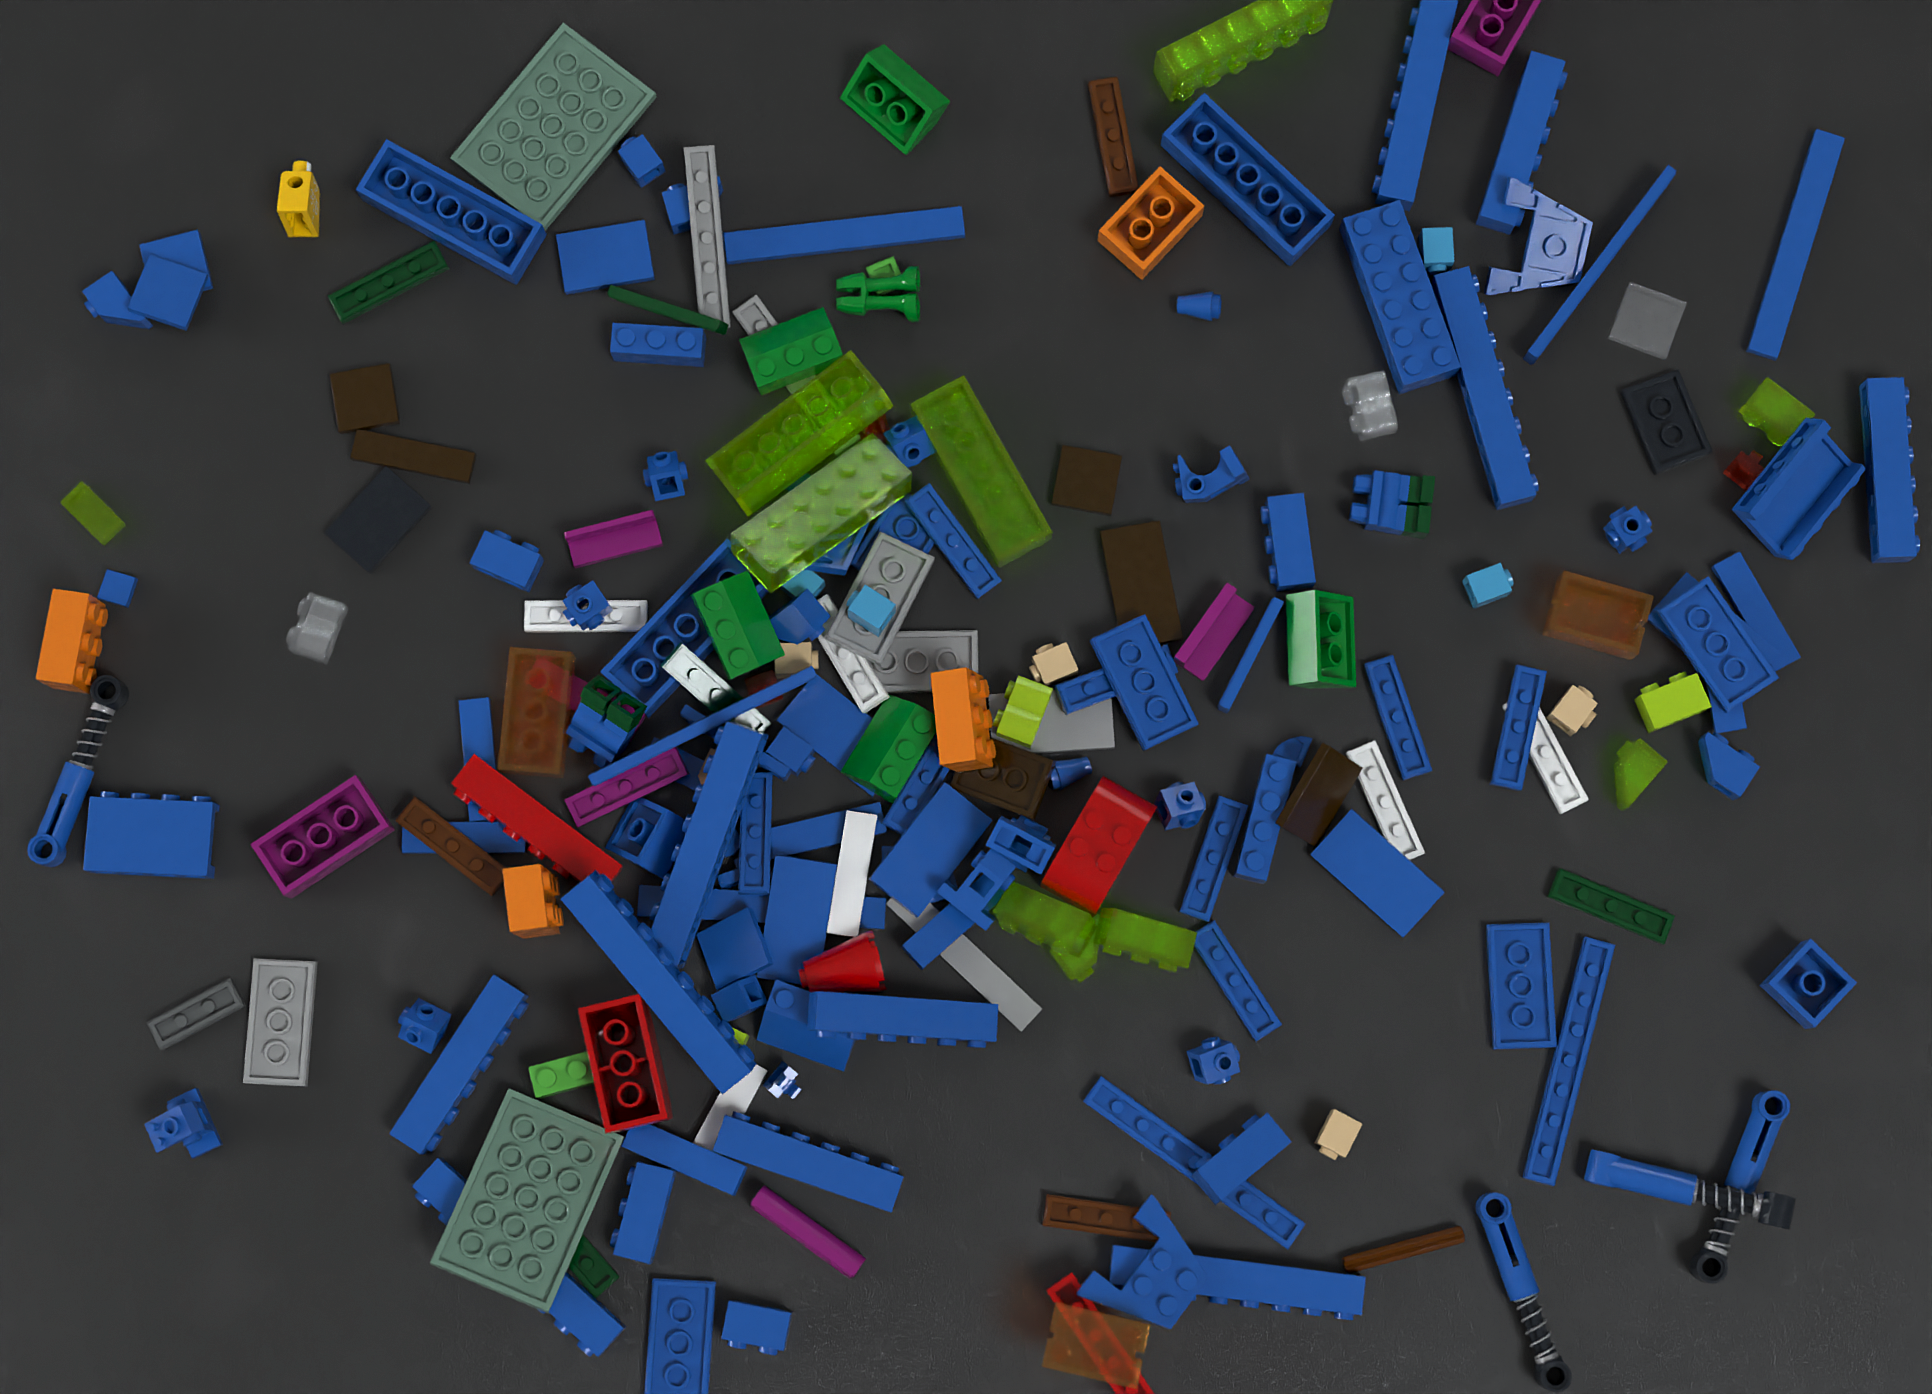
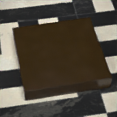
M389 363L329 374L340 434L356 432L357 429L367 430L400 424L392 370Z
M1063 445L1052 506L1111 516L1122 456Z

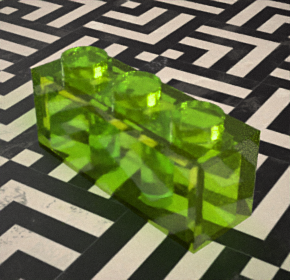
M1014 881L1003 893L993 910L999 921V926L1006 932L1015 934L1017 931L1024 934L1029 941L1036 945L1045 943L1052 946L1051 948L1056 953L1065 957L1070 954L1080 958L1097 928L1091 914Z
M1102 908L1093 944L1102 946L1103 953L1121 957L1123 952L1131 955V961L1148 965L1149 960L1159 963V969L1176 973L1177 968H1189L1197 932L1116 908Z

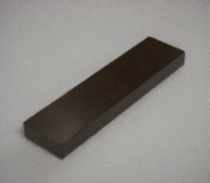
M357 429L350 458L354 461L383 467L387 466L388 468L470 484L477 455L474 452Z

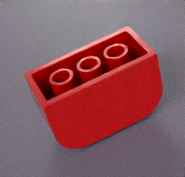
M1103 776L1054 858L1040 887L1094 918L1154 815L1157 806Z
M640 994L578 1008L605 1133L612 1134L672 1119L671 1101L652 1016L648 1004Z

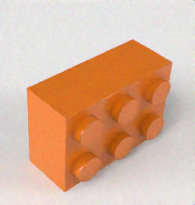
M1159 166L1099 230L1098 242L1143 280L1202 217L1205 205Z
M60 589L52 590L36 680L53 689L89 694L90 686L97 677V671L94 668L96 656L99 657L102 651L101 628L105 627L108 620V610L105 609L106 604L88 593Z
M967 667L930 673L940 765L956 772L993 767L992 759L996 756V749L993 740H990L989 728H992L993 722L989 709L987 710L986 698L989 697L987 680Z
M541 864L503 869L510 932L522 939L560 934L559 926H564L562 908H558V905H556L555 896L560 895L558 877H555L551 871Z

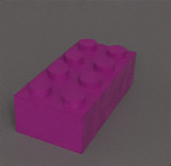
M1472 0L1454 30L1447 49L1486 71L1499 76L1542 0Z
M354 775L250 845L283 896L292 899L395 831L364 781Z

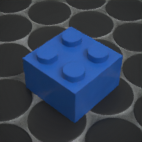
M1812 939L1801 941L1759 986L1804 1029L1815 1028L1857 982Z

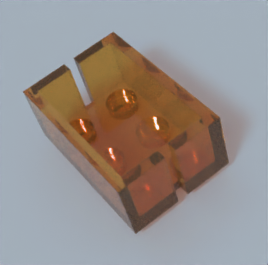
M1563 571L1556 581L1551 603L1554 605L1548 611L1542 635L1632 660L1639 654L1645 628L1642 626L1648 620L1654 596Z
M1055 1301L1049 1331L1054 1332V1337L1047 1336L1041 1366L1137 1389L1143 1359L1135 1356L1136 1350L1145 1353L1151 1324Z

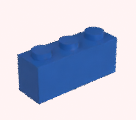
M627 323L612 324L610 353L614 361L704 367L706 335L703 328Z
M1304 493L1267 497L1265 506H1261L1260 510L1262 524L1268 525L1269 536H1265L1264 541L1266 554L1272 555L1273 565L1268 567L1270 584L1276 585V592L1313 588L1316 580Z
M1268 1112L1261 1118L1255 1114L1242 1125L1245 1131L1237 1138L1232 1133L1218 1145L1222 1150L1214 1157L1207 1153L1195 1163L1198 1170L1191 1176L1215 1205L1292 1142Z
M637 1162L636 1167H630L626 1185L631 1186L628 1198H622L618 1211V1216L623 1217L620 1229H614L610 1242V1247H614L613 1255L647 1264L653 1263L677 1171L643 1162Z

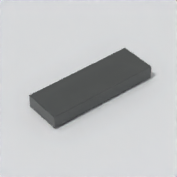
M229 978L146 1023L159 1049L165 1050L246 1007L233 979Z

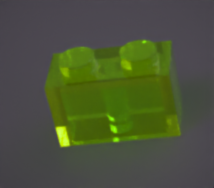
M1766 377L1738 411L1743 415L1746 423L1752 427L1762 429L1767 433V438L1777 446H1783L1806 417L1813 418L1816 415L1769 377Z

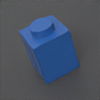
M643 134L637 138L631 137L621 145V149L618 150L621 161L641 188L666 172L662 160Z
M785 727L782 728L766 750V754L789 767L791 773L798 777L801 771L807 773L816 760L813 757L815 753L814 747Z
M756 975L738 980L711 995L718 1014L726 1022L739 1019L766 1005L768 1002Z

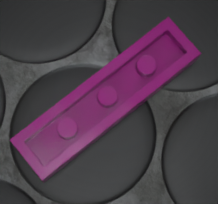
M676 746L597 786L593 785L564 800L576 826L581 827L689 775V772Z

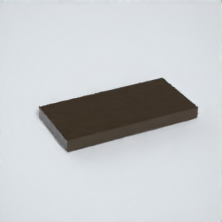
M1160 520L1100 531L1117 625L1120 626L1145 614L1160 644L1183 640Z

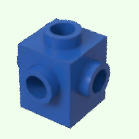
M915 416L905 422L895 424L890 430L883 433L888 443L884 446L885 452L893 463L897 460L903 470L919 464L923 459L936 453L925 429Z
M677 451L658 452L653 456L647 457L648 469L643 470L646 487H652L655 501L685 495L683 480L689 479L685 461L679 462Z
M1624 506L1609 516L1611 521L1603 529L1608 542L1617 549L1619 554L1629 548L1634 552L1648 543L1646 537L1652 532L1650 528L1652 523L1648 515L1644 511H1639L1637 506L1628 511ZM1627 522H1628V524L1630 525V527L1632 528L1633 531H1631V530H1629V529L1627 528Z
M593 580L583 587L582 585L575 586L566 593L567 598L563 600L567 607L563 614L572 627L578 624L583 631L587 628L589 630L597 628L605 621L604 617L613 611Z
M1177 782L1171 784L1166 789L1160 790L1154 805L1157 806L1156 810L1164 830L1177 827L1187 829L1199 822L1206 808V801L1201 791L1198 792L1195 782L1186 784Z
M418 998L411 1008L406 1006L398 1020V1023L401 1024L398 1038L431 1054L445 1036L452 1014Z
M1218 1036L1204 1039L1201 1041V1046L1186 1051L1195 1081L1207 1085L1211 1083L1222 1084L1231 1080V1075L1241 1072L1238 1064L1240 1055L1236 1046L1232 1042L1220 1039Z

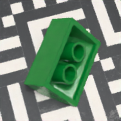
M885 44L866 53L840 96L841 100L905 155L909 154L937 124L950 103L948 98Z
M824 307L739 339L761 396L845 363L842 350Z
M748 570L691 595L728 680L785 655Z
M1319 590L1286 595L1289 686L1308 689L1356 687L1353 597Z
M889 695L890 697L883 701L840 773L893 804L936 734L935 715L918 704Z

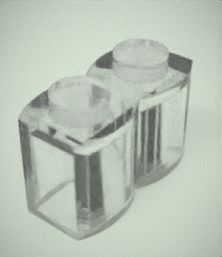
M1384 370L1348 378L1346 387L1342 388L1345 404L1351 405L1353 416L1349 417L1352 433H1358L1360 441L1396 433L1398 429L1397 419Z
M310 592L307 598H302L297 610V615L300 616L296 627L292 626L286 638V643L289 644L288 649L294 654L327 665L334 650L337 636L346 618L348 607L344 603Z

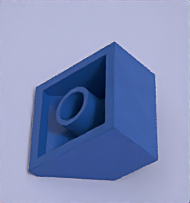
M641 797L629 803L605 848L664 879L666 873L673 866L674 862L671 861V857L677 843L681 844L684 840L686 833L682 832V827L685 819Z

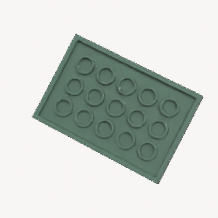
M562 23L452 154L450 159L511 208L541 223L546 231L657 96L653 90L565 23Z
M508 1088L430 1264L549 1313L624 1136L617 1133H605V1129Z

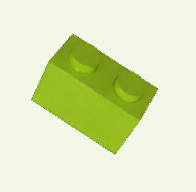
M1685 671L1668 678L1670 684L1659 687L1658 683H1654L1640 689L1642 695L1638 696L1634 701L1648 733L1704 712L1712 707L1697 673L1688 676Z

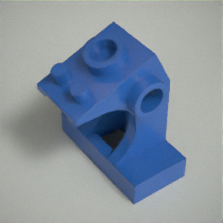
M1230 445L1219 451L1220 462L1217 468L1212 473L1204 476L1192 473L1181 455H1178V463L1173 464L1175 473H1180V478H1175L1177 495L1183 496V500L1186 503L1207 502L1236 484L1241 485L1250 480ZM1201 483V488L1195 491V485Z
M1020 815L1018 819L1013 817L1011 820L1001 816L986 846L1013 860L1012 863L1021 871L1026 873L1028 868L1042 874L1056 844L1050 842L1051 836L1047 835L1048 828Z
M992 848L987 854L981 850L970 864L975 869L960 888L947 880L938 889L937 893L986 931L996 918L984 908L999 889L1005 892L1016 878L1012 874L1016 866L1012 863L1013 860ZM980 872L995 882L985 897L970 886Z
M194 1088L167 1101L168 1105L166 1107L168 1111L144 1124L157 1153L182 1142L184 1147H187L191 1158H197L223 1145L198 1088Z

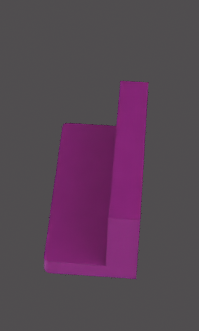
M653 510L564 532L575 569L663 546L657 518Z
M1228 582L1174 657V662L1201 681L1206 679L1254 610V606L1235 594L1237 589Z

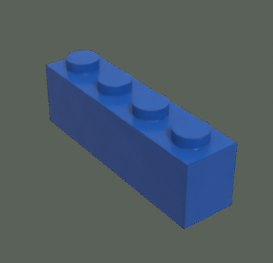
M1266 754L1263 758L1233 877L1259 884H1264L1267 881L1280 826L1275 822L1286 805L1296 761Z

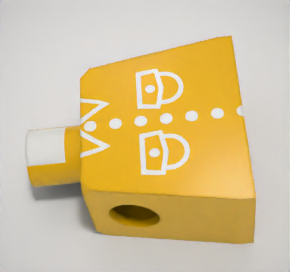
M295 161L292 171L281 173L277 213L288 237H319L320 190L311 172V164L306 161Z

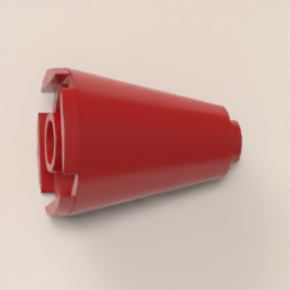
M873 930L866 931L804 961V968L798 970L802 988L809 987L810 992L834 993L886 991L884 982L879 983L880 981H885L878 948L875 946L874 941L869 942V939L875 938Z

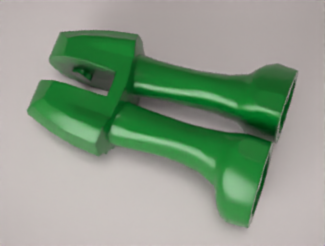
M910 266L904 273L893 277L867 278L865 273L862 272L836 279V291L859 292V297L836 298V310L847 314L864 316L868 310L895 309L903 312L908 321L919 322L920 300L917 293L897 296L870 295V292L882 290L919 292V266Z

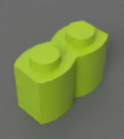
M1019 675L1016 683L1010 681L1004 698L1009 700L1005 711L999 709L993 726L998 728L996 736L1031 749L1051 698L1053 688Z

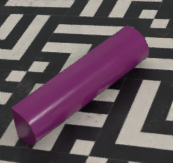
M764 1185L752 1200L750 1206L754 1211L847 1278L853 1279L865 1262L866 1258L767 1186Z

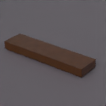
M1118 76L1088 81L1109 197L1133 194L1139 189Z
M415 796L395 820L492 897L504 884L503 869H506L505 866Z
M1046 1195L1042 1226L1153 1242L1158 1240V1237L1133 1218L1140 1207ZM1165 1211V1213L1170 1219L1171 1212Z

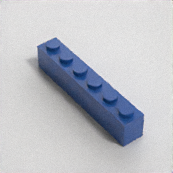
M1531 50L1525 63L1476 225L1508 235L1511 234L1514 226L1520 227L1525 210L1520 207L1503 204L1508 177L1515 178L1533 188L1534 182L1529 181L1532 171L1537 172L1542 155L1538 154L1540 143L1546 144L1551 127L1546 126L1549 116L1554 117L1559 104V100L1554 98L1557 89H1563L1568 73L1563 72L1566 61Z
M1904 377L1867 378L1859 385L1864 463L1866 468L1871 563L1909 562L1917 556L1920 550V539L1918 535H1915L1914 525L1918 519L1917 506L1913 505L1912 497L1916 489V481L1914 475H1911L1910 469L1914 452L1913 447L1909 446L1908 434L1911 432V418L1906 414V405L1909 402V389L1907 386H1904Z
M493 974L389 1134L419 1154H426L428 1150L433 1152L442 1139L439 1133L445 1124L450 1126L457 1117L460 1110L456 1107L462 1098L467 1099L477 1085L474 1080L480 1070L485 1072L494 1059V1056L491 1055L497 1044L502 1046L508 1039L512 1031L508 1027L514 1018L519 1020L525 1013L529 1005L525 1001L529 996Z
M817 991L809 993L807 1031H817V1037L836 1038L837 1032L847 1033V1039L866 1040L867 1034L878 1035L877 1041L896 1042L897 1036L908 1037L907 1043L926 1044L927 1038L938 1039L937 1045L956 1046V1041H967V1047L986 1048L987 1042L997 1041L998 1004Z
M733 1111L731 1117L728 1115L724 1116L713 1148L714 1152L892 1213L904 1176L898 1174V1167L881 1162L880 1168L868 1164L869 1157L854 1152L851 1153L850 1157L838 1154L840 1147L822 1142L821 1147L809 1144L810 1137L796 1132H792L791 1137L780 1134L781 1127L764 1121L761 1127L749 1123L750 1116Z

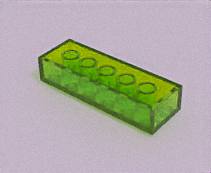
M1257 0L1156 52L1153 73L1170 102L1179 99V101L1185 100L1194 94L1195 89L1203 85L1205 87L1213 86L1220 81L1221 76L1229 72L1236 74L1246 68L1247 63L1255 59L1258 61L1266 59L1273 53L1274 49L1282 45L1284 48L1295 44L1300 39V36L1308 32L1315 34L1326 26L1325 24L1327 23L1333 1Z
M850 350L705 461L749 517L894 406L880 384Z
M964 375L910 404L913 417L915 416L925 429L937 460L998 568L1052 540V530Z
M871 433L732 532L731 552L772 593L910 493L912 472Z

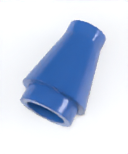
M1214 291L1178 296L1177 314H1185L1212 321L1213 318L1220 319L1221 294H1214Z
M1085 756L1077 759L1056 761L1048 783L1050 789L1058 788L1062 790L1084 776L1092 774L1088 758Z

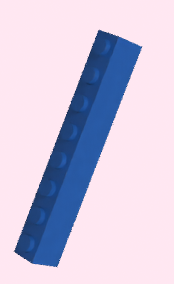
M1420 0L1418 8H1412L1409 25L1414 26L1412 36H1406L1403 53L1408 54L1406 64L1400 63L1396 81L1401 82L1399 92L1394 91L1390 109H1395L1393 120L1388 119L1384 137H1389L1387 148H1381L1378 165H1382L1383 168L1381 176L1375 175L1371 192L1377 194L1375 204L1385 205L1400 200L1403 209L1410 211L1414 203L1458 0Z
M1469 266L1436 274L1430 283L1461 365L1457 378L1496 510L1531 502L1537 495L1536 491L1539 490L1538 481L1535 474H1530L1527 464L1530 462L1529 451L1526 445L1521 444L1519 434L1522 433L1521 424L1517 416L1513 417L1510 407L1513 405V397L1510 389L1505 388L1502 377L1505 376L1502 361L1500 359L1497 360L1495 356L1496 340L1493 332L1487 329L1485 320H1488V314L1485 304L1479 302L1477 292H1479V282L1475 274L1471 275Z
M595 870L564 895L561 900L723 1095L753 1070L756 1065L754 1054L745 1044L741 1045L734 1037L735 1032L730 1024L725 1020L721 1021L713 1012L715 1009L711 1001L705 996H700L693 988L694 982L686 972L678 970L673 963L674 958L665 947H659L653 939L654 934L645 923L642 922L640 924L633 915L634 910L629 902L624 898L620 899L612 890L614 886L610 879Z
M437 1158L412 1187L417 1191L415 1197L427 1208L433 1205L440 1212L438 1218L447 1226L467 1180L446 1160ZM566 1271L549 1313L556 1318L553 1323L565 1335L571 1332L580 1340L577 1346L585 1354L591 1357L594 1353L599 1357L627 1326Z
M1112 1245L1108 1282L1115 1284V1287L1121 1290L1151 1249ZM1194 1255L1209 1277L1197 1295L1209 1296V1302L1227 1304L1228 1299L1240 1300V1306L1259 1308V1302L1272 1304L1271 1310L1290 1312L1291 1306L1303 1308V1314L1322 1316V1310L1335 1312L1334 1318L1353 1320L1354 1314L1362 1315L1366 1280L1364 1276Z

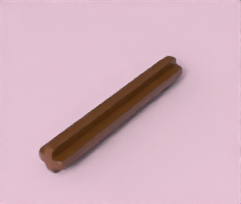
M1455 1226L1344 1256L1342 1258L1343 1266L1346 1273L1357 1272L1463 1243L1465 1235L1461 1226Z

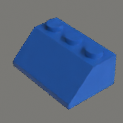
M776 980L767 1002L756 1040L844 1072L856 1040L847 1039V1033L836 1032V1038L817 1037V1031H807L810 992Z

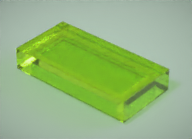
M82 481L60 502L104 546L126 525Z

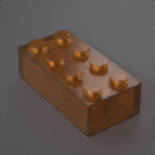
M510 647L498 770L503 774L564 778L568 743L566 731L570 722L576 660L572 652Z

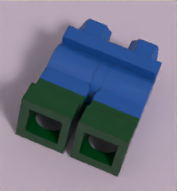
M1374 470L1371 475H1356L1353 480L1352 493L1368 495L1367 504L1352 503L1349 521L1364 524L1363 530H1375L1424 539L1429 534L1432 511L1430 505L1433 502L1435 476H1409Z
M598 674L583 687L580 695L582 699L573 715L571 724L567 728L566 734L570 736L568 747L581 753L587 748L595 752L592 759L594 764L603 768L611 764L626 750L628 742L648 706L626 692L619 696L621 689ZM597 688L606 689L609 695L605 697L597 691ZM624 704H628L635 710V712L631 714L630 712L622 708V706Z

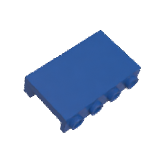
M1806 417L1731 509L1774 557L1793 560L1801 554L1805 544L1813 534L1821 529L1826 518L1833 510L1838 508L1842 498L1850 488L1858 483L1860 476L1866 470L1862 464L1853 463L1827 435L1831 427L1825 420Z
M100 792V797L90 796L83 870L97 874L214 879L215 867L211 865L215 812H219L220 805L211 802V797L192 796V801H180L181 796L167 794L162 795L161 800L150 799L149 794L131 793V798H119V793Z

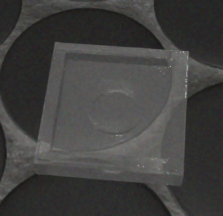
M1629 282L1608 339L1665 360L1687 303Z

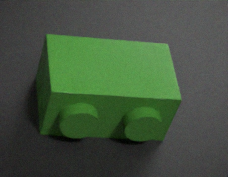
M587 1051L528 1067L536 1098L541 1099L594 1084Z

